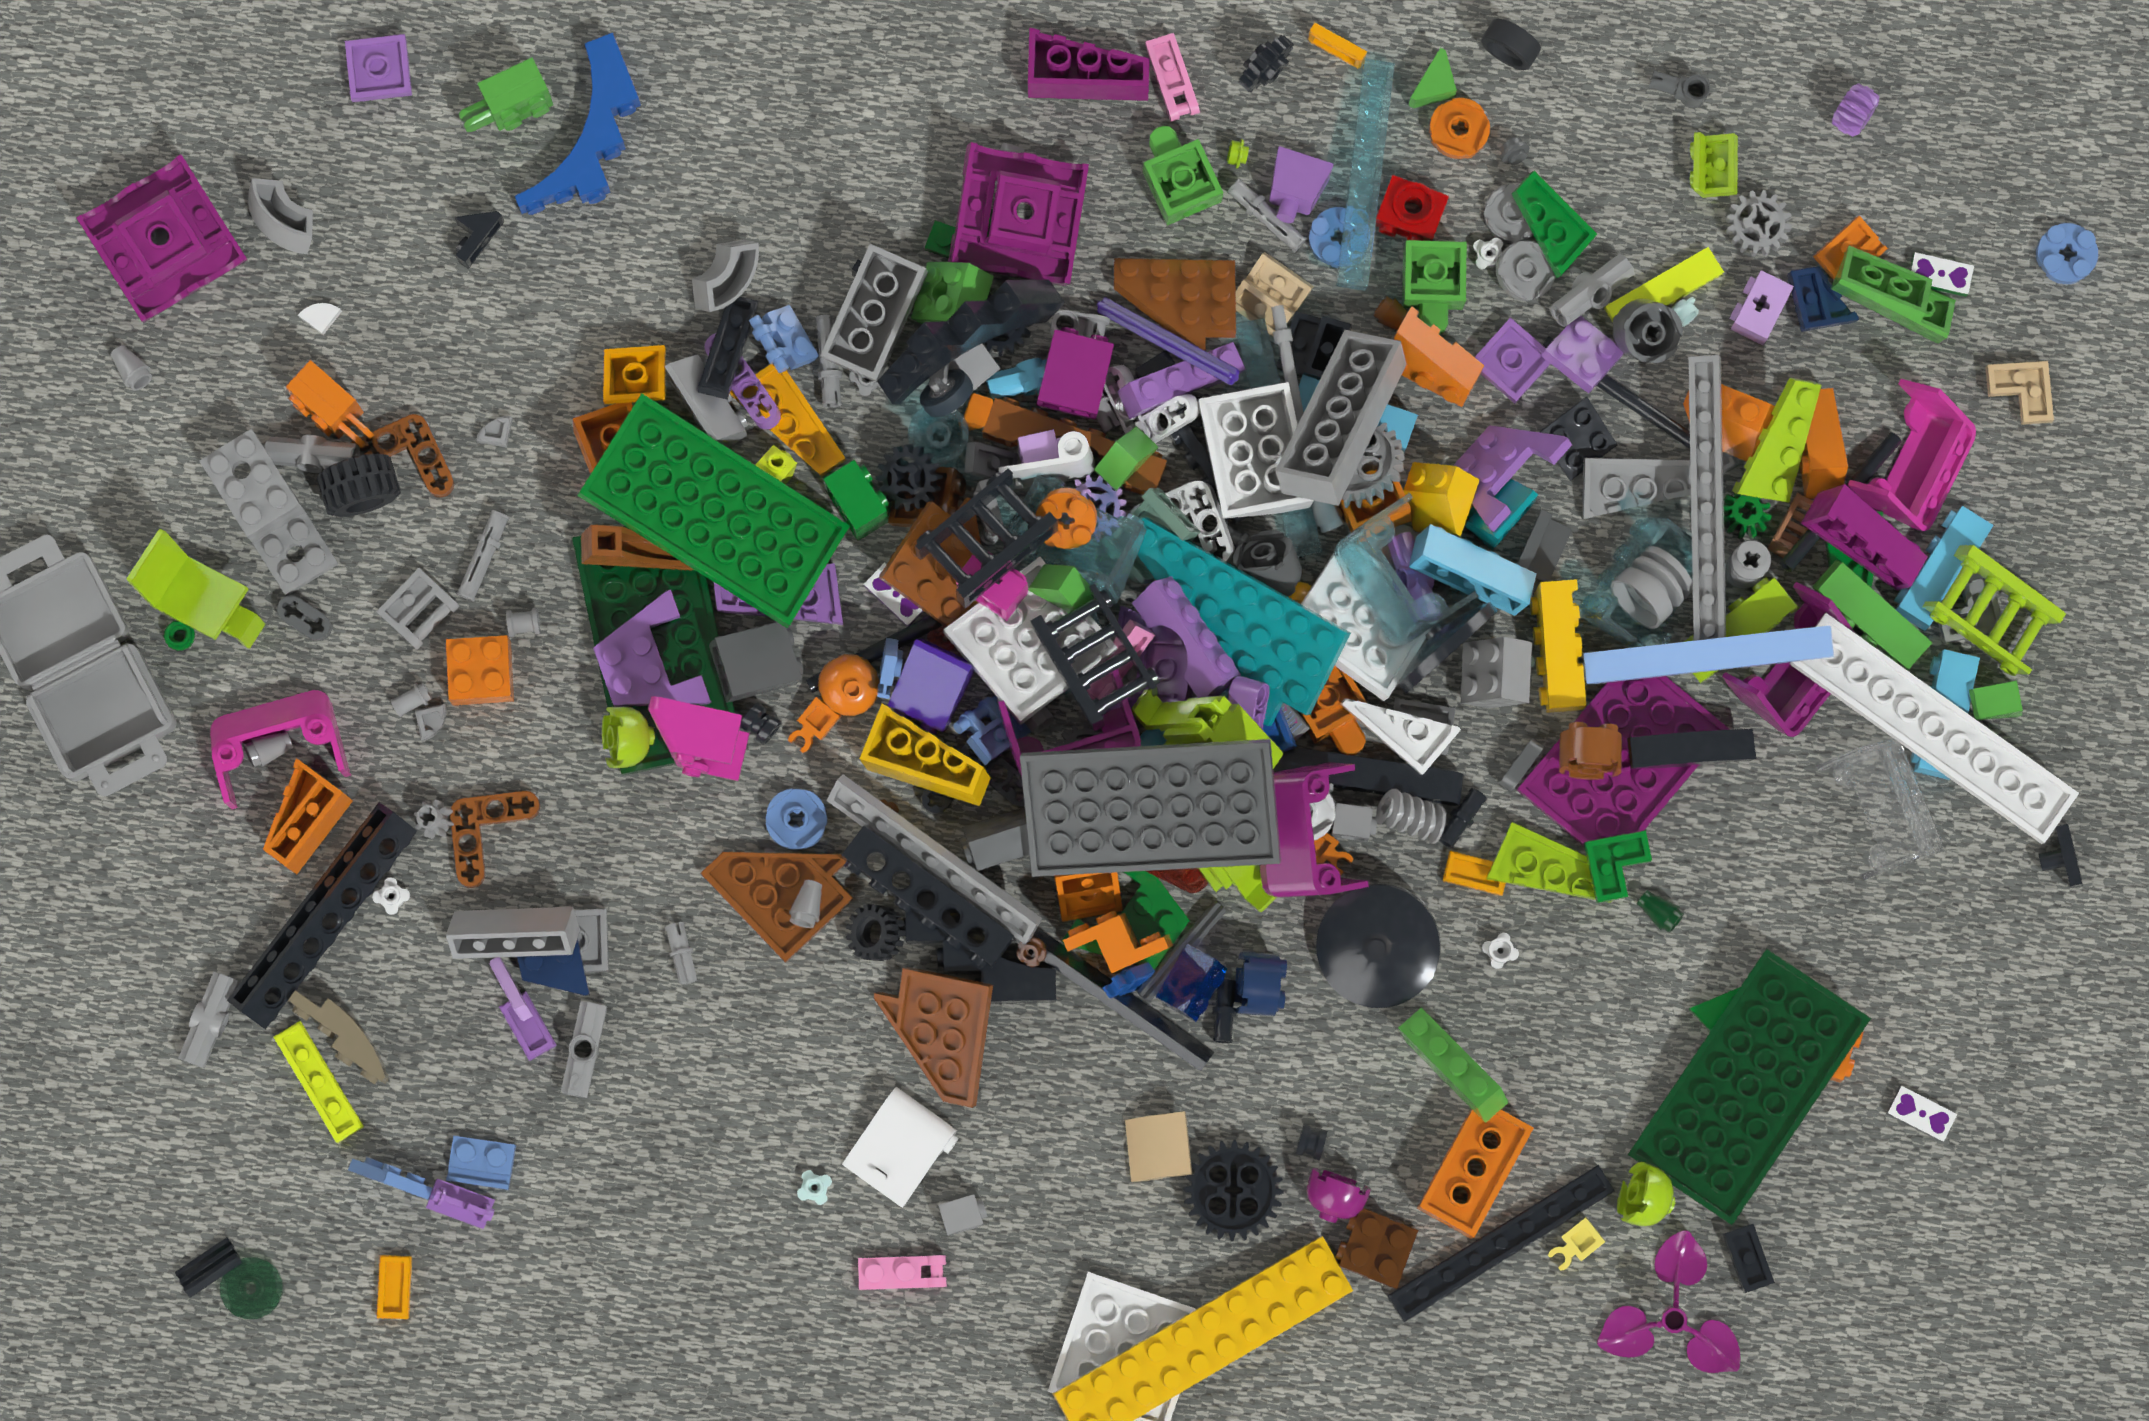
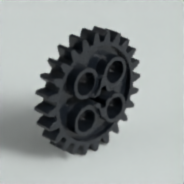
M1233 1140L1231 1148L1227 1149L1225 1143L1220 1141L1219 1151L1216 1152L1210 1145L1208 1146V1157L1201 1153L1197 1155L1201 1162L1200 1165L1191 1163L1192 1170L1195 1171L1194 1175L1184 1176L1186 1180L1192 1182L1191 1186L1182 1188V1191L1191 1193V1197L1184 1200V1204H1193L1194 1208L1188 1215L1194 1216L1198 1214L1200 1218L1196 1223L1197 1227L1204 1223L1208 1225L1205 1234L1208 1235L1215 1229L1218 1230V1240L1223 1237L1224 1233H1228L1230 1242H1233L1236 1233H1239L1243 1241L1247 1240L1248 1230L1255 1236H1258V1225L1266 1229L1269 1227L1265 1220L1266 1217L1276 1219L1277 1215L1271 1209L1272 1207L1282 1206L1281 1202L1275 1200V1196L1284 1194V1190L1275 1188V1184L1280 1183L1283 1179L1282 1177H1273L1272 1175L1277 1170V1165L1267 1166L1270 1155L1262 1159L1258 1157L1260 1147L1250 1152L1249 1142H1246L1242 1149H1239L1236 1140ZM1232 1163L1237 1165L1236 1188L1242 1190V1193L1237 1194L1235 1198L1236 1214L1234 1219H1231L1229 1216L1230 1194L1224 1191L1231 1184ZM1215 1166L1222 1167L1227 1174L1226 1180L1222 1183H1214L1209 1177L1211 1168ZM1246 1167L1255 1169L1258 1175L1257 1181L1253 1184L1244 1183L1240 1176L1242 1169ZM1215 1197L1221 1198L1226 1204L1224 1213L1219 1215L1213 1214L1208 1207L1209 1201ZM1246 1198L1254 1200L1257 1205L1255 1214L1250 1216L1244 1215L1240 1210V1202Z

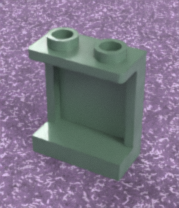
M1149 488L1142 496L1145 501L1113 535L1105 536L1102 539V542L1107 546L1105 549L1107 554L1115 561H1120L1127 568L1125 572L1128 577L1138 584H1150L1156 580L1130 546V542L1143 517H1148L1176 533L1182 541L1188 540L1192 542L1201 532L1161 488Z

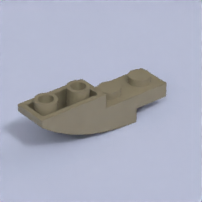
M295 990L288 1000L295 1005L291 1011L306 1021L311 1016L320 1023L317 1029L331 1039L335 1034L338 1035L331 1046L338 1051L335 1057L349 1067L354 1062L363 1068L360 1075L373 1084H376L378 1080L386 1084L389 1077L376 1047L360 1025L329 998L320 1008Z

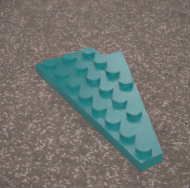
M1143 517L1130 542V546L1156 581L1172 576L1181 586L1183 593L1192 606L1198 610L1206 626L1215 634L1220 646L1233 660L1235 667L1241 674L1240 676L1269 685V698L1263 724L1272 726L1283 703L1304 715H1310L1351 632L1188 540L1182 541L1176 533L1148 517Z

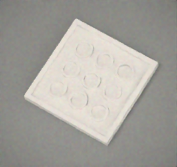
M1346 536L1338 545L1301 605L1351 632L1335 666L1378 698L1385 701L1391 695L1406 668L1426 639L1425 635L1432 629L1435 622L1427 626L1417 627L1413 622L1405 595L1399 594L1395 589V571ZM1437 603L1439 612L1441 614L1444 610V607Z
M1041 557L1020 571L1027 579L1028 589L1042 566L1046 564ZM1029 590L1007 621L978 603L944 629L945 636L966 661L973 665V669L1000 701L1004 700L1006 708L1020 725L1068 689L1030 620L1041 615L1045 622L1051 620L1053 623L1068 613ZM1089 615L1060 632V636L1056 638V641L1061 648L1065 646L1069 648L1101 628ZM1108 639L1075 658V662L1071 666L1076 674L1080 672L1085 674L1109 658L1117 650V646L1111 639Z
M1088 1272L1048 1392H1056L1194 1311L1195 1308ZM1179 1394L1134 1421H1171Z

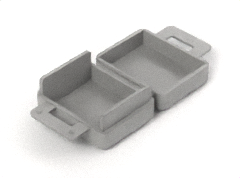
M43 535L0 557V655L14 682L26 690L33 688L34 692L26 696V705L61 774L73 782L89 776L97 793L101 796H109L166 765L167 756L158 739L173 732L177 722L141 651L132 644L121 646L120 643L129 636V628L94 560L83 552L76 553L65 559L55 539L51 535ZM43 556L48 566L47 569L12 586L7 574ZM142 749L144 757L111 774L108 773L105 768L106 766Z

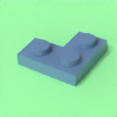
M366 1157L365 1162L352 1159L348 1171L429 1200L433 1189L423 1185L425 1181L423 1177L409 1172L406 1178L400 1176L401 1169Z

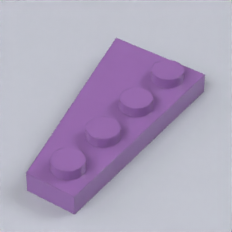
M835 563L826 565L794 620L843 625ZM714 583L718 612L768 617Z

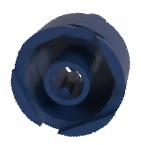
M1240 952L1238 960L1244 961L1242 968L1236 967L1234 1002H1238L1241 1005L1236 1008V1013L1275 1016L1276 1012L1279 1009H1284L1285 990H1281V978L1286 977L1287 960L1280 959L1279 954Z

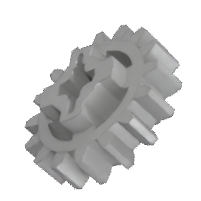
M1753 190L1749 192L1748 199L1740 195L1737 199L1738 205L1732 204L1729 208L1733 214L1727 215L1725 222L1732 224L1726 229V234H1734L1731 244L1741 243L1740 252L1743 253L1749 248L1753 257H1755L1758 250H1761L1762 254L1767 256L1770 247L1777 252L1781 247L1779 242L1785 243L1788 239L1785 233L1790 232L1792 229L1791 224L1785 223L1792 216L1791 213H1783V209L1787 204L1783 202L1778 205L1776 203L1778 195L1776 194L1770 199L1766 198V190H1763L1759 197H1756ZM1748 208L1747 213L1749 217L1739 221L1741 212ZM1755 218H1758L1760 223H1765L1762 228H1760L1759 224H1753ZM1778 226L1776 235L1770 239L1769 229ZM1747 234L1748 236H1750V237H1752L1753 239H1755V241L1749 239V238L1746 237L1745 235Z

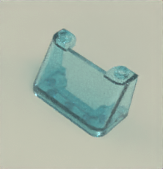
M1037 475L1023 502L1036 515L1037 507L1046 495L1055 489L1063 488L1065 484L1050 475L1047 479ZM1096 508L1097 524L1087 544L1073 549L1050 547L1043 543L1024 559V561L1031 564L1041 557L1046 564L1074 566L1090 586L1095 583L1099 592L1105 589L1112 603L1117 604L1143 542L1146 528L1143 525L1144 521L1135 515L1128 514L1127 517L1120 516L1116 518ZM1065 512L1059 518V521L1064 524H1070L1071 521H1075L1074 518H1070L1068 513ZM1016 513L1007 529L1014 536H1021L1028 530V524Z

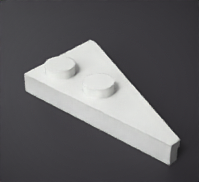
M1347 698L1340 703L1420 775L1426 772L1461 730L1454 725Z

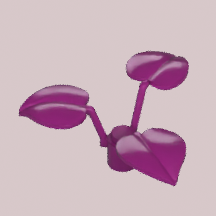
M1688 1230L1680 1231L1669 1237L1662 1244L1656 1254L1654 1264L1657 1277L1661 1281H1674L1673 1306H1669L1663 1311L1660 1321L1647 1323L1644 1312L1639 1308L1630 1305L1618 1307L1607 1317L1597 1340V1345L1612 1355L1628 1358L1638 1357L1647 1353L1654 1345V1336L1649 1330L1650 1328L1664 1327L1670 1333H1679L1684 1330L1695 1336L1687 1344L1688 1359L1695 1368L1706 1373L1736 1372L1740 1369L1741 1356L1737 1339L1732 1330L1723 1322L1710 1319L1705 1321L1698 1331L1687 1325L1686 1313L1679 1307L1680 1283L1694 1285L1704 1277L1707 1271V1258L1702 1247Z

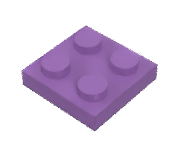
M405 34L345 41L352 102L412 96Z
M1579 316L1565 327L1541 356L1589 394L1620 360L1624 353L1618 348L1616 343L1582 316Z
M1511 318L1475 356L1484 365L1481 375L1514 404L1551 365L1541 356L1546 348Z

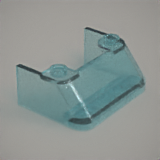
M1410 493L1338 542L1334 550L1337 563L1388 640L1399 646L1412 642L1478 597L1474 591L1450 608L1441 596L1434 593L1425 594L1414 600L1381 551L1383 547L1393 540L1395 535V527L1389 516L1409 504L1413 499Z

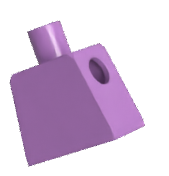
M1279 146L1274 164L1269 198L1271 204L1280 206L1277 218L1285 223H1293L1297 212L1309 215L1330 179L1334 164Z

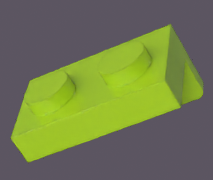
M1694 132V142L1690 143V155L1692 160H1694L1693 171L1690 172L1691 188L1702 198L1737 195L1738 136L1735 133L1705 136L1701 132Z

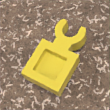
M1585 1217L1562 1236L1567 1244L1564 1247L1558 1246L1553 1248L1548 1256L1551 1258L1556 1253H1562L1565 1256V1262L1558 1267L1561 1271L1570 1266L1574 1255L1580 1261H1583L1606 1241L1588 1218Z

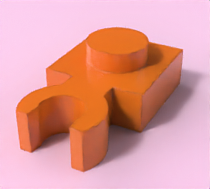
M815 697L797 720L803 725V728L792 732L788 741L793 743L798 736H802L805 739V745L800 751L805 753L811 749L813 737L816 736L823 740L841 718V715L831 710L820 697Z
M1326 833L1314 841L1316 862L1321 864L1327 861L1329 864L1334 865L1338 869L1340 876H1342L1344 871L1337 867V861L1345 859L1351 864L1353 857L1347 852L1336 851L1335 848L1339 841Z

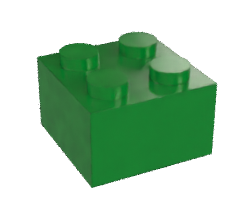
M853 460L823 478L825 491L844 521L850 525L849 529L856 540L859 541L888 523L887 513L890 512L883 493L880 490L875 492L872 488L874 486L872 483L873 478L863 464L859 467L856 461Z

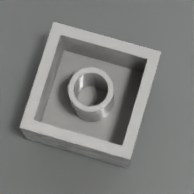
M1499 637L1463 643L1461 704L1496 708L1529 703L1532 642Z

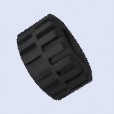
M366 454L349 458L329 466L317 476V482L327 514L331 516L348 517L367 513L391 503L401 494L389 455Z

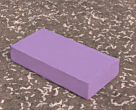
M496 957L490 960L489 964L520 1020L525 1021L533 1017L502 959Z

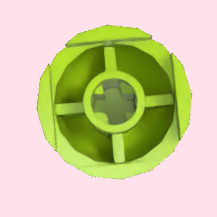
M607 707L606 710L610 715L603 716L602 746L603 749H609L611 758H605L609 768L635 766L647 755L649 745L654 744V729L648 726L646 718L640 711L628 707Z
M1638 1162L1629 1170V1173H1632L1633 1176L1628 1187L1623 1180L1617 1199V1212L1623 1215V1218L1620 1219L1626 1223L1636 1226H1651L1657 1224L1667 1214L1672 1212L1675 1206L1673 1186L1669 1177L1662 1170L1645 1162Z

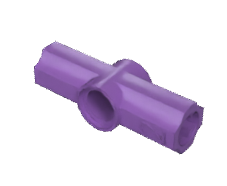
M1404 532L1391 537L1387 541L1396 568L1394 572V586L1399 594L1405 595L1414 624L1417 627L1427 626L1441 618L1432 592L1434 579L1409 567L1415 539L1410 532Z

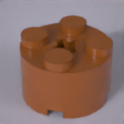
M1584 722L1569 723L1568 730L1560 733L1559 772L1561 774H1564L1565 770L1569 771V777L1588 780L1604 779V773L1612 772V777L1621 774L1622 735L1618 732L1617 725L1602 724L1599 727H1587V724Z

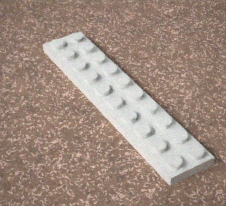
M1825 613L1815 627L1831 626L1834 657L1796 661L1789 664L2041 844L2045 843L2079 793Z

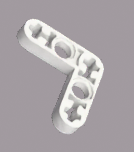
M1124 365L1108 368L1104 389L1125 434L1137 426L1156 444L1198 417L1200 413L1198 400L1191 394H1184L1170 399L1151 412L1129 419L1117 391L1129 382L1134 381V377L1129 368ZM1119 376L1120 380L1116 383L1115 379ZM1186 405L1187 409L1184 413L1177 415L1175 411L1180 410ZM1161 413L1166 416L1168 421L1166 429H1163L1159 424Z
M1193 481L1165 493L1170 499L1176 498L1178 500L1179 509L1186 516L1191 515L1194 525L1201 531L1198 537L1202 548L1214 555V552L1217 551V545L1213 540L1208 541V538L1216 537L1218 544L1226 547L1222 560L1231 563L1235 547L1225 519L1222 517L1221 508L1212 486L1203 481ZM1197 488L1206 491L1202 499L1204 505L1208 507L1212 505V509L1202 510L1201 502L1193 498L1197 494ZM1140 503V504H1138L1137 506H1135V507L1132 509L1130 515H1131L1142 503ZM1208 515H1214L1217 519V526L1211 532H1206L1202 525L1204 518Z

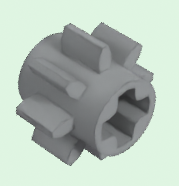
M436 799L432 805L422 802L423 807L414 813L418 822L415 829L425 831L424 836L431 839L435 837V834L445 837L446 831L450 826H454L450 819V814H452L453 810L444 807V802Z

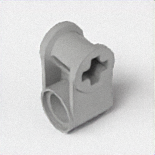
M1061 310L1053 316L1050 332L1053 337L1054 330H1059L1056 324L1061 320H1066L1071 323L1073 329L1079 331L1078 335L1090 338L1094 327L1096 328L1095 335L1104 336L1106 326L1110 325V319L1098 314Z

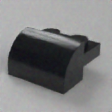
M1295 311L1290 325L1293 338L1290 344L1296 375L1299 377L1306 375L1320 380L1344 330L1351 331L1352 324L1326 316L1318 318ZM1279 357L1276 368L1283 372L1281 357Z

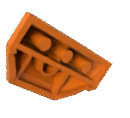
M1721 384L1722 450L1726 454L1747 462L1749 456L1753 457L1761 441L1758 438L1763 428H1768L1773 418L1772 411L1775 406ZM1688 391L1683 405L1690 423Z

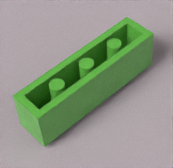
M1835 560L1812 586L1819 594L1834 602L1852 628L1856 626L1863 633L1860 636L1873 647L1878 646L1886 653V656L1906 670H1909L1932 644L1925 635L1841 561Z
M1422 1008L1398 1027L1406 1043L1485 1123L1509 1103L1502 1088Z

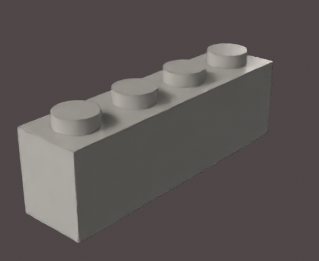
M574 907L454 911L446 938L453 959L572 955L580 929Z

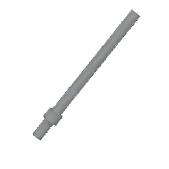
M1279 305L1271 307L1276 330L1273 332L1275 344L1279 346L1285 383L1289 382L1298 424L1304 412L1290 344L1293 338L1291 328H1287L1284 307Z

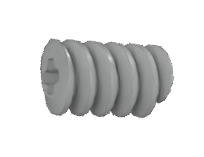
M1757 541L1741 543L1726 560L1725 577L1732 586L1740 589L1755 586L1770 567L1771 555L1768 549Z
M1391 789L1383 796L1377 807L1376 821L1380 825L1386 820L1387 828H1393L1397 824L1398 832H1404L1407 829L1409 836H1414L1418 832L1420 840H1425L1428 837L1431 844H1436L1442 836L1445 827L1446 813L1441 805H1434L1430 801H1423L1420 797H1412L1409 793H1401L1398 789Z

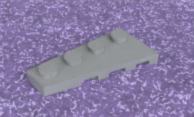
M1584 458L1582 519L1691 494L1690 460Z

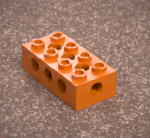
M1470 1109L1416 1209L1470 1239L1474 1238L1534 1127L1503 1110L1497 1112L1485 1123ZM1485 1133H1491L1497 1138L1495 1149H1488L1484 1146L1482 1138ZM1470 1160H1476L1482 1165L1483 1171L1480 1176L1476 1177L1469 1173L1467 1165ZM1456 1187H1461L1467 1192L1468 1199L1465 1204H1459L1453 1199L1452 1193Z

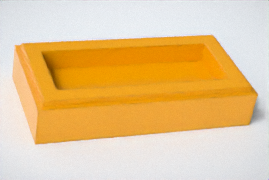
M1317 23L1313 24L1309 31L1308 42L1357 69L1361 68L1366 58V50Z
M1449 851L1443 882L1503 896L1506 884L1486 879L1494 861Z
M380 1255L377 1318L409 1319L412 1256Z

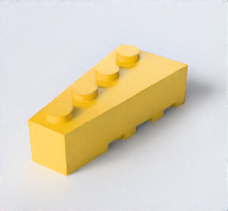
M1577 579L1540 582L1534 592V597H1531L1530 600L1531 615L1537 616L1538 626L1533 627L1534 645L1540 646L1541 656L1536 657L1537 675H1543L1544 687H1539V700L1541 706L1546 705V713L1578 711L1586 707L1583 663L1578 662V658L1582 656V639L1580 633H1575V627L1579 626L1580 611L1579 605L1573 603L1572 599L1573 592L1578 590Z

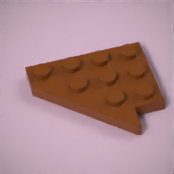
M1114 258V290L1164 329L1205 351L1206 337L1236 338L1235 260Z
M965 498L959 509L963 505H965L969 500H971V498ZM927 502L878 578L943 626L948 627L979 602L975 600L968 607L964 608L957 600L956 580L930 553L921 560L916 556L915 545L917 544V539L928 530L932 532L951 516L935 503ZM974 515L963 526L981 544L977 518ZM954 534L950 535L940 544L961 569L973 555Z
M722 852L700 873L785 963L853 900L833 878L846 863L842 859V854ZM805 880H812L822 884L819 921L815 922L814 928H804L790 922L791 915L789 911Z
M905 967L902 969L899 996L876 992L874 993V999L942 1101L973 1108L977 1103L993 985Z

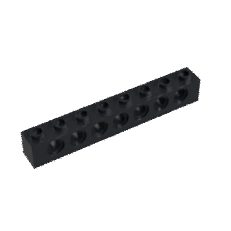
M378 802L227 1001L266 1030L269 1024L277 1018L279 1011L294 991H297L305 977L316 967L318 960L328 947L335 942L336 937L344 926L352 920L355 912L364 900L372 894L374 887L383 875L391 869L396 858L410 844L417 830L396 813Z

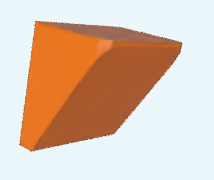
M976 393L971 394L963 417V430L971 431L983 428L986 425L993 405L992 398Z

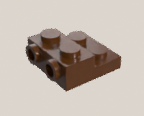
M939 467L935 472L936 474L943 475V479L936 480V485L941 490L932 492L935 497L933 503L952 515L959 509V496H964L966 492V480L962 478L963 474L955 468ZM909 492L904 494V496L909 498L916 497L915 494L911 495ZM895 501L891 503L888 523L892 526L912 527L924 508L917 509L915 507L913 511H906L904 506L901 509H895Z
M1363 1208L1355 1217L1349 1219L1346 1229L1351 1231L1347 1243L1344 1241L1340 1242L1335 1258L1340 1260V1268L1397 1289L1419 1230Z

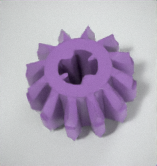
M1859 83L1852 86L1837 107L1832 118V124L1842 133H1847L1852 137L1860 134L1878 106L1879 95L1874 93V90L1867 86L1864 87Z

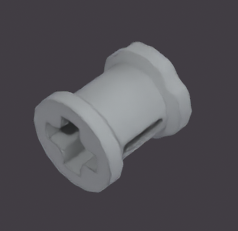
M532 607L531 611L518 613L506 610L509 638H513L515 634L534 632L535 635L541 633L537 607Z

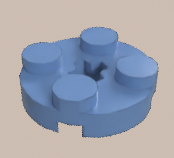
M1329 208L1321 212L1312 222L1309 246L1313 255L1319 261L1331 265V267L1346 268L1357 263L1366 252L1370 238L1369 229L1362 216L1357 214L1353 208ZM1339 230L1341 233L1347 234L1343 245H1339L1338 241L1332 242L1331 237L1334 236V231Z
M2072 223L2052 226L2039 240L2036 248V260L2039 267L2041 266L2046 276L2056 283L2074 284L2079 282L2096 266L2098 247L2095 242V236L2091 231ZM2066 246L2070 247L2071 251L2075 253V257H2071L2069 261H2065L2064 255L2059 254V250H2064Z
M786 789L778 793L770 801L766 814V826L769 835L779 846L792 851L808 849L814 846L825 833L828 823L826 809L820 798L813 792L804 789ZM802 812L804 814L802 818L804 824L800 827L797 825L790 826L788 824L791 821L790 813L800 814Z

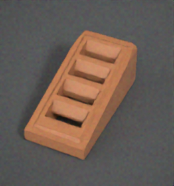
M1799 493L1796 494L1768 547L1769 551L1784 558L1799 540V538L1785 532V528L1800 536L1807 531V527L1800 526L1791 521L1790 518L1793 517L1802 522L1805 515L1795 509L1798 506L1808 511L1813 503L1812 500Z

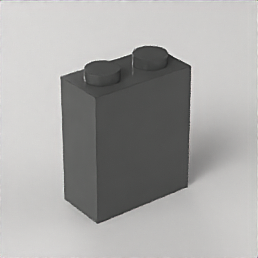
M776 622L717 637L709 644L726 703L796 685L802 679L803 666L800 658L795 657L792 647L794 646V636L790 628H786Z
M1025 807L962 827L964 837L959 839L968 864L974 862L977 871L1030 854Z

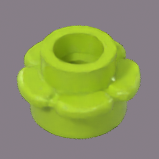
M1243 139L1240 141L1231 140L1228 150L1227 164L1235 165L1236 169L1239 168L1240 163L1246 164L1249 146H1244Z

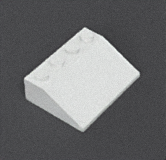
M1289 382L1198 399L1223 519L1277 514L1310 508L1314 500L1287 495L1281 492L1275 472L1298 425Z

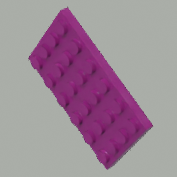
M1666 676L1608 682L1574 722H1584L1587 724V727H1599L1602 724H1615L1618 726V732L1622 735L1621 774L1612 777V772L1604 773V779L1596 780L1569 777V771L1565 770L1564 774H1561L1559 772V739L1516 791L1583 847H1585L1584 843L1587 841L1644 831L1699 765L1630 769L1627 738L1671 733L1729 730V728Z

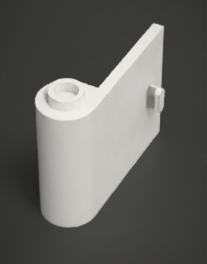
M1068 432L1059 440V458L999 467V472L1002 474L1008 468L1013 472V484L1009 487L1015 490L1084 479L1086 475L1093 473L1095 459L1086 437L1079 432Z
M895 1087L842 1165L903 1208L937 1157L943 1151L948 1154L958 1141V1138L954 1136L957 1129L898 1087Z

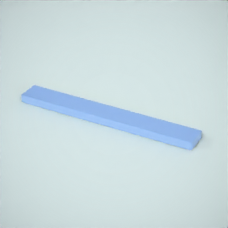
M1829 625L1584 653L1586 683L1590 685L1834 657L1832 629Z

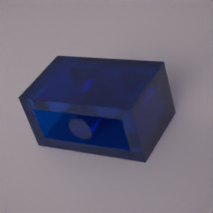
M1187 944L1157 993L1156 998L1170 1009L1196 1022L1199 1016L1206 1011L1209 1000L1216 988L1222 984L1227 968L1216 958Z

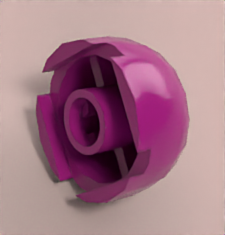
M1318 1168L1312 1169L1307 1185V1197L1311 1206L1320 1211L1318 1217L1336 1223L1338 1218L1350 1219L1355 1217L1364 1208L1371 1188L1364 1185L1363 1189L1360 1190L1361 1188L1355 1186L1357 1181L1328 1170H1323L1322 1175H1319Z

